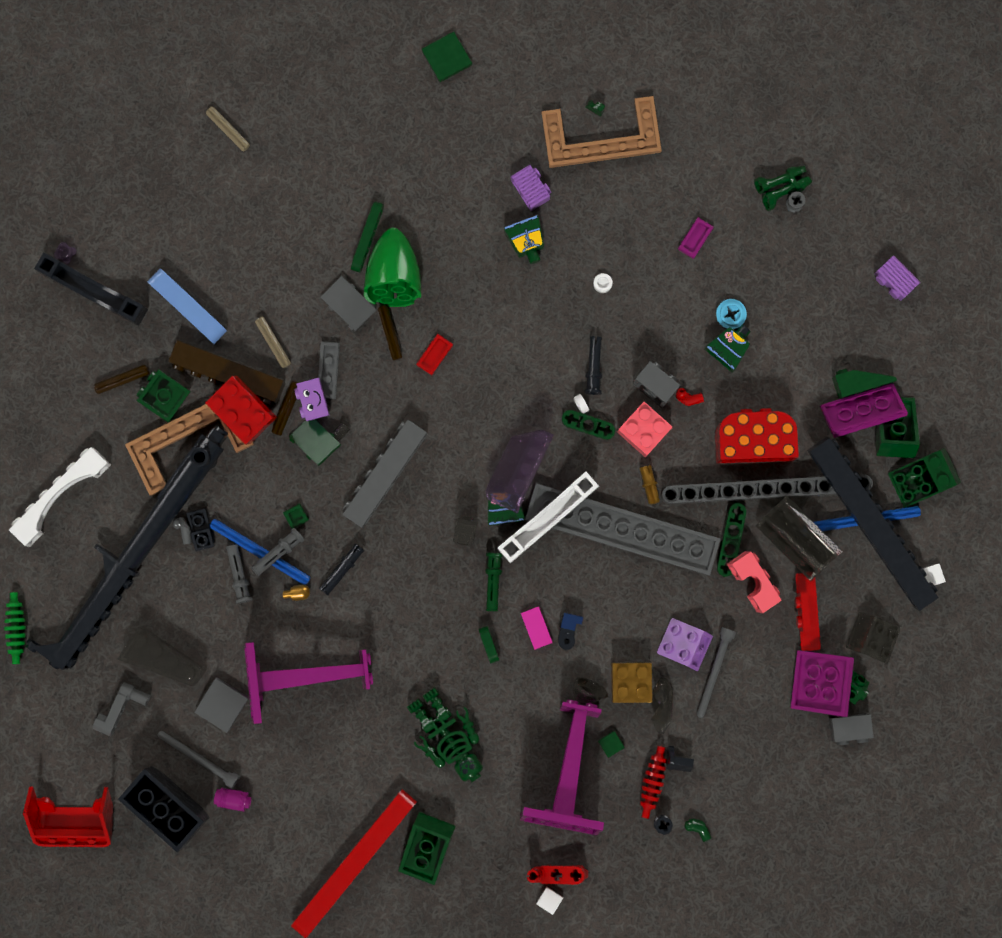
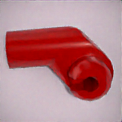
M679 388L676 392L677 400L686 406L704 402L702 393L690 395L684 388Z

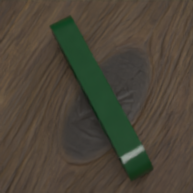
M374 201L352 261L351 270L361 273L369 252L368 248H370L375 235L374 230L376 231L384 209V204Z
M740 503L733 504L727 514L717 563V572L722 577L732 575L731 571H727L726 574L723 573L724 571L721 569V566L725 565L726 560H722V556L734 559L738 556L746 518V508ZM740 507L739 510L742 511V514L738 515L737 521L741 520V524L730 522V518L732 520L735 518V513L732 510ZM731 525L737 526L739 530L736 536H731L728 533V528ZM727 544H731L735 548V552L732 555H728L724 551V547Z

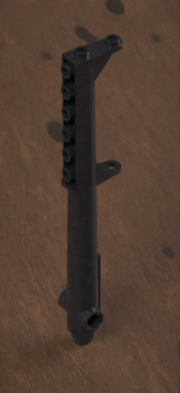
M215 425L207 436L201 435L157 496L159 500L119 558L99 544L94 546L96 550L103 554L105 575L58 643L41 646L36 641L28 639L26 642L27 649L34 653L36 651L50 661L49 665L57 670L59 668L61 670H68V668L71 669L76 664V657L80 652L83 653L89 645L87 643L89 639L99 632V625L111 615V608L121 601L123 597L121 594L133 584V577L139 576L140 573L136 570L209 470L216 466L217 459L224 451L221 445L228 435L225 430Z

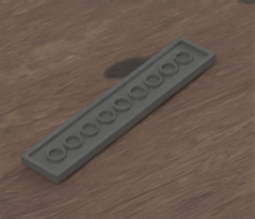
M536 483L525 521L529 522L563 491ZM587 498L552 527V529L708 576L711 574L720 543V538Z

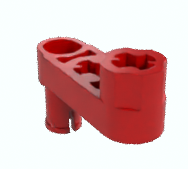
M542 865L528 871L527 875L529 877H527V880L531 883L577 885L583 883L588 878V870L583 865ZM555 869L562 873V877H559L560 880L553 876V873L556 872ZM578 871L582 876L578 878V876H574V872Z

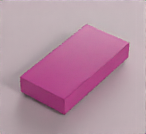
M536 607L521 613L534 650L551 644L552 640L540 608Z

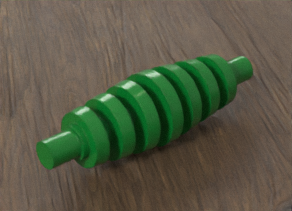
M18 592L10 593L9 603H6V608L10 607V611H5V615H11V619H5L4 623H11V626L4 627V631H11V634L5 635V639L11 638V642H6V646H12V650H7L8 654L12 656V664H20V655L24 653V649H20V645H25V641H19V638H24L26 633L19 634V630H26V626H19V622H25V618H19V615L24 614V611L18 610V607H23V605L18 601Z

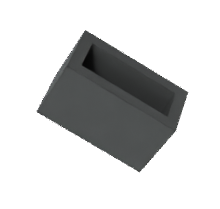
M871 714L829 718L831 741L837 742V745H847L851 740H856L857 743L869 742V738H874Z

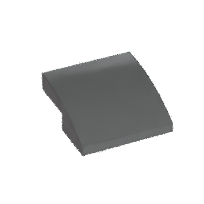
M216 677L194 713L228 733L250 697Z

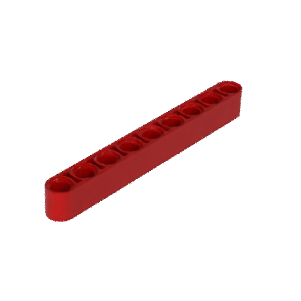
M403 789L398 793L293 922L291 927L304 938L308 937L417 803L415 799Z

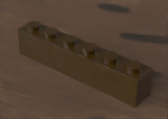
M178 340L168 361L173 364L172 368L181 372L186 369L191 371L190 375L200 379L201 376L207 377L208 382L219 385V382L225 384L232 376H238L257 397L262 398L261 401L268 405H272V402L278 404L286 384L281 379Z

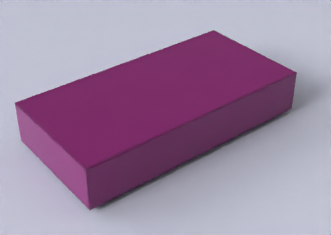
M698 217L678 250L694 259L714 226Z

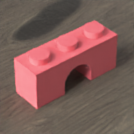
M744 551L728 562L727 566L736 580L743 581L749 576L754 579L755 589L747 598L756 612L764 613L782 601L779 597L780 592L769 581L770 576L767 571L759 565L760 560L757 555L751 551Z

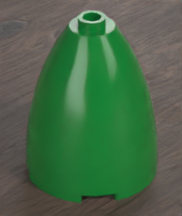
M389 228L382 234L369 258L364 280V297L372 304L379 302L387 304L388 307H406L414 304V300L417 298H421V279L415 254L407 238L397 228Z

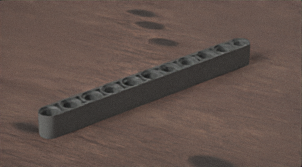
M860 475L861 479L866 482V487L870 490L873 485L872 479L868 475ZM825 477L673 485L667 486L662 491L661 499L666 504H685L837 494ZM821 481L828 484L827 491L820 489ZM802 482L808 484V492L801 490L800 485ZM783 483L790 487L789 493L782 492L781 485ZM764 484L768 485L771 489L768 495L762 492ZM743 486L751 488V495L747 496L743 493ZM724 487H730L732 489L733 493L731 497H727L724 495ZM705 488L712 489V498H707L704 495ZM686 489L693 490V499L686 498L684 494ZM667 490H672L675 493L674 500L666 498L665 493Z

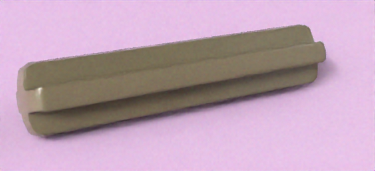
M210 107L206 111L207 116L241 151L244 152L250 147V144L214 107Z
M264 317L258 318L255 323L282 368L288 367L291 362Z

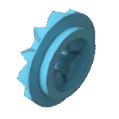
M735 299L723 301L716 311L717 321L725 328H739L745 322L747 316L745 306ZM728 308L731 312L738 311L734 315V320L731 317L724 318L728 314Z

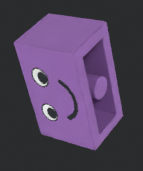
M320 378L296 384L297 388L294 391L297 400L300 399L302 407H299L302 418H306V421L330 416Z

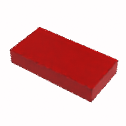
M437 334L416 365L432 376L453 347V344Z

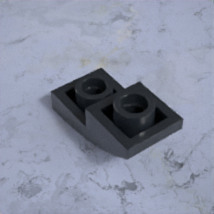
M206 508L187 512L195 552L214 547Z

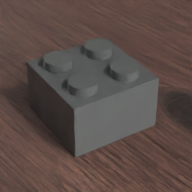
M650 361L637 376L633 385L663 408L680 387V384H678L679 380L672 374L668 376L663 372L664 368L657 362L652 363Z

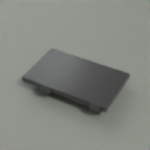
M341 276L320 298L329 305L328 308L331 311L334 310L349 325L348 328L356 332L377 311L375 309L376 306L372 303L370 304L355 289L356 287L352 283L350 284Z

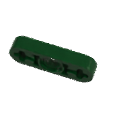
M568 410L562 415V423L567 428L603 440H610L615 435V427L612 423L573 410ZM570 414L574 415L573 418L579 420V416L583 417L580 422V428L576 427L578 424L576 422L568 424L565 417H569ZM591 420L594 423V428L589 431L585 430L583 422ZM597 422L601 423L600 428L605 429L606 426H609L612 434L604 436V432L598 430V434L594 433L597 428Z

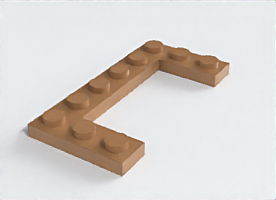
M653 96L634 99L639 135L565 145L560 109L542 111L549 168L661 153Z
M205 404L125 444L149 495L153 496L161 492L167 483L152 453L219 420L228 433L236 453L253 446L254 443L245 445Z

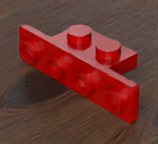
M815 573L795 574L797 593L795 608H798L796 625L799 628L801 650H820Z

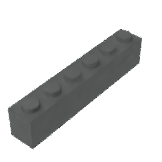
M409 420L406 423L402 422L397 429L398 435L395 439L391 438L386 445L387 451L384 455L381 453L375 461L376 467L367 472L364 477L366 479L365 483L356 488L353 493L355 495L354 499L351 502L348 501L342 509L344 511L343 516L362 529L428 435L426 431Z

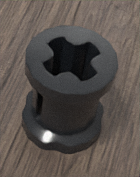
M660 815L655 818L654 828L658 833L666 835L671 832L673 824L667 816ZM661 820H663L665 823L668 822V824H666V829L664 830L662 827L658 828V826L661 825Z

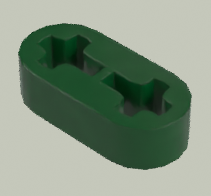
M488 626L478 629L490 664L500 661Z

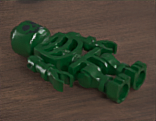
M435 687L423 695L427 703L429 701L432 702L431 706L437 710V718L433 720L431 717H427V712L421 708L424 704L420 699L407 706V709L411 714L416 713L415 717L419 718L422 723L421 726L426 733L435 728L436 731L428 736L429 739L441 733L443 739L437 746L438 754L435 752L436 749L434 747L431 748L428 745L427 740L423 736H420V738L423 739L424 746H419L417 742H414V745L422 749L426 753L425 756L427 758L430 757L438 768L444 767L445 761L448 764L455 761L454 769L461 780L466 782L470 779L471 782H474L481 777L479 772L483 770V765L476 755L468 753L473 748L471 743L477 744L479 742V736L473 728L474 723L470 721L469 712L466 707L463 708L466 711L465 718L460 716L459 711L456 710V714L464 724L462 727L464 730L466 729L468 736L463 731L449 733L447 728L457 720L453 718L449 722H445L452 714L447 707L443 706L441 698L438 699L437 696L440 693ZM438 721L443 725L440 728L436 725ZM455 734H460L464 738L455 740L452 737ZM445 741H447L446 743H448V746L442 752V745ZM463 741L466 742V745L458 746L457 744ZM451 748L452 753L447 757L446 754L448 750Z

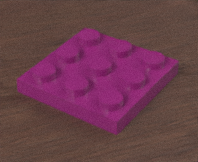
M797 650L791 709L847 717L854 658Z

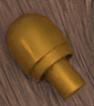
M295 585L290 590L283 591L284 599L292 598L295 601L305 600L310 595V589L306 585Z

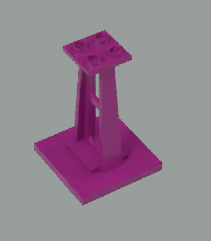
M254 642L244 644L253 724L262 723L260 701H263L262 692L359 676H362L363 689H370V685H373L372 673L368 672L371 658L370 653H366V650H359L360 664L260 672V665L255 660Z
M575 700L562 702L560 711L573 713L553 809H544L542 811L524 807L521 812L520 821L591 835H598L603 831L604 822L584 819L581 815L574 814L586 716L598 718L602 710L597 708L598 705L586 703V706L578 705V701Z

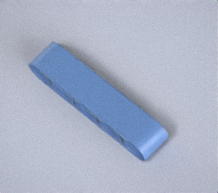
M161 268L147 281L213 344L226 333L227 330Z

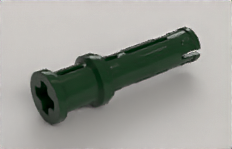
M486 553L488 557L487 569H485L486 574H488L486 611H498L499 575L502 573L501 557L503 555L501 553Z

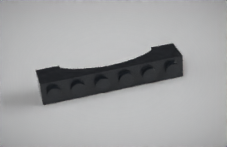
M44 252L34 268L47 278L138 326L148 311L142 304L92 280Z

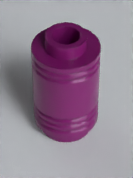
M221 788L216 790L214 804L217 807L245 812L246 808H250L252 797H249V792Z

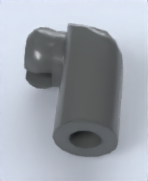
M179 517V519H174L173 526L175 529H181L183 544L192 543L191 530L185 518Z

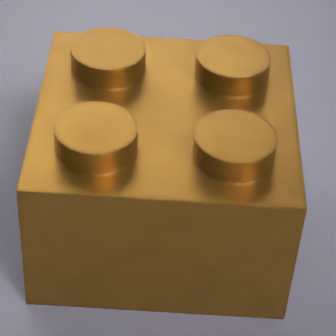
M611 663L613 703L652 702V663Z

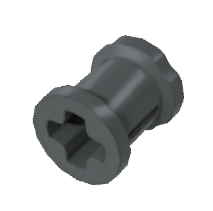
M801 192L791 193L786 201L787 210L793 213L800 211L805 204V196ZM795 199L798 200L797 205L793 204Z

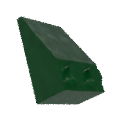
M900 397L908 412L907 416L875 425L876 456L915 458L920 446L915 398Z
M419 812L413 824L398 872L435 885L456 826Z

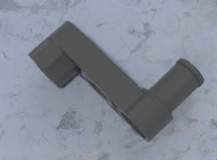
M124 682L108 716L100 713L93 724V729L111 737L116 730L128 701L131 699L146 706L151 695L137 690L135 686Z

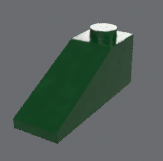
M843 369L837 371L832 380L838 399H842L897 381V378Z

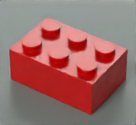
M232 376L205 402L245 445L251 444L277 418L238 376Z

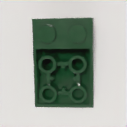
M945 448L888 473L904 508L961 483Z

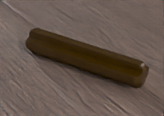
M388 306L378 307V312L392 360H399L402 358Z
M141 365L94 384L95 392L101 394L149 374V370L146 365Z
M292 381L272 428L273 434L281 436L297 399L294 389L297 388L296 384L298 382Z

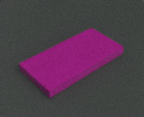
M893 383L820 405L821 412L833 438L905 417L908 413Z

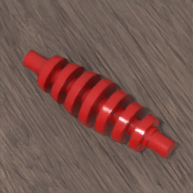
M657 746L656 754L654 756L651 755L650 759L654 760V763H648L647 767L652 768V771H645L646 775L651 776L650 779L643 777L642 781L649 784L648 786L642 785V790L647 791V794L641 793V798H644L645 802L640 801V806H643L641 817L649 819L651 810L656 808V805L652 804L653 801L658 802L659 797L654 796V794H661L662 792L656 786H664V782L658 781V778L665 779V775L660 773V770H666V767L661 765L662 762L666 763L667 761L663 756L665 747Z

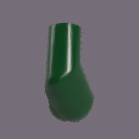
M692 818L685 822V829L689 832H699L703 842L712 838L703 821Z

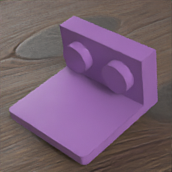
M672 618L657 653L698 671L713 636L701 629Z

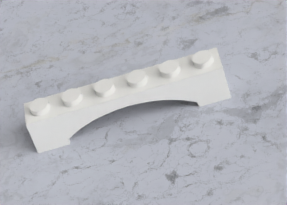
M92 447L85 449L80 454L81 458L76 463L72 462L66 468L67 472L63 476H58L53 481V486L49 490H44L39 495L40 499L35 504H30L25 510L26 513L21 518L18 517L12 522V527L9 531L24 546L31 547L43 534L41 528L44 518L52 504L65 490L88 477L99 478L111 466L96 449Z
M585 472L540 513L501 544L498 550L511 564L599 487L598 484Z

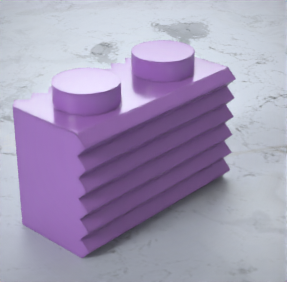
M528 165L512 175L511 182L529 210L533 211L550 200L549 194L551 191L546 183L542 184L540 181L541 175L539 171Z
M894 255L874 273L877 276V282L882 286L885 285L890 290V295L900 301L920 283Z

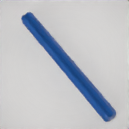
M919 506L888 510L881 514L885 520L888 518L890 521L918 517L921 515ZM852 516L806 524L808 533L858 526Z
M214 519L209 526L259 558H263L269 552L217 519ZM281 558L272 564V566L303 585H307L310 581V576Z

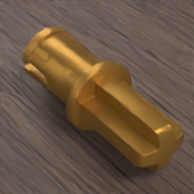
M652 466L639 468L644 483L642 487H645L648 503H658L660 500Z

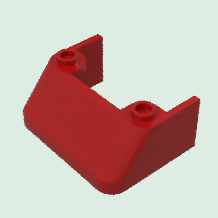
M29 787L23 816L34 844L42 847H107L111 844L113 803L108 787H104L102 798L96 799L93 802V807H55L54 802L50 798H37L34 787Z

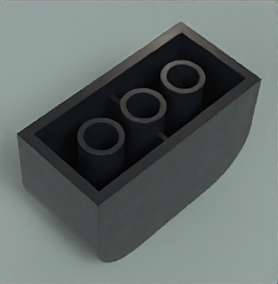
M154 767L145 768L118 798L123 805L176 852L182 850L209 819L208 814L198 803L164 773Z

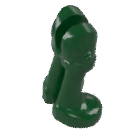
M805 166L790 167L786 169L785 174L772 179L758 177L754 180L755 188L759 194L765 193L782 183H789L782 188L763 195L762 202L767 211L773 210L777 200L782 196L792 192H802L812 183L810 176L798 181L795 179L807 172Z

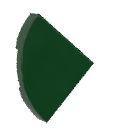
M591 100L585 108L601 117L604 113L605 105L600 102L594 104Z

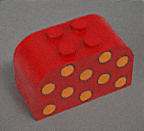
M763 408L758 412H752V409H741L738 413L728 415L715 431L716 463L795 460L799 457L797 425L794 419L787 413L772 411L771 408Z

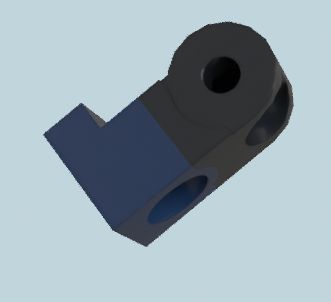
M568 613L563 614L558 643L562 649L569 650L574 647L576 624L582 625V616Z

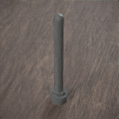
M721 628L720 639L722 640L697 712L699 718H703L728 644L735 638V631Z
M164 731L158 733V737L221 777L225 785L230 789H233L240 779V775L237 773L224 771Z

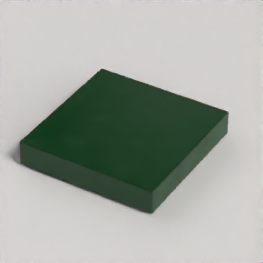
M455 32L421 49L439 83L472 66V62Z

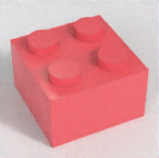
M643 402L618 429L617 433L646 458L672 429V426L648 404Z

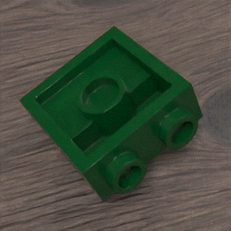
M158 369L157 372L153 371L148 377L149 383L146 388L142 386L136 395L138 399L136 401L169 423L191 391Z

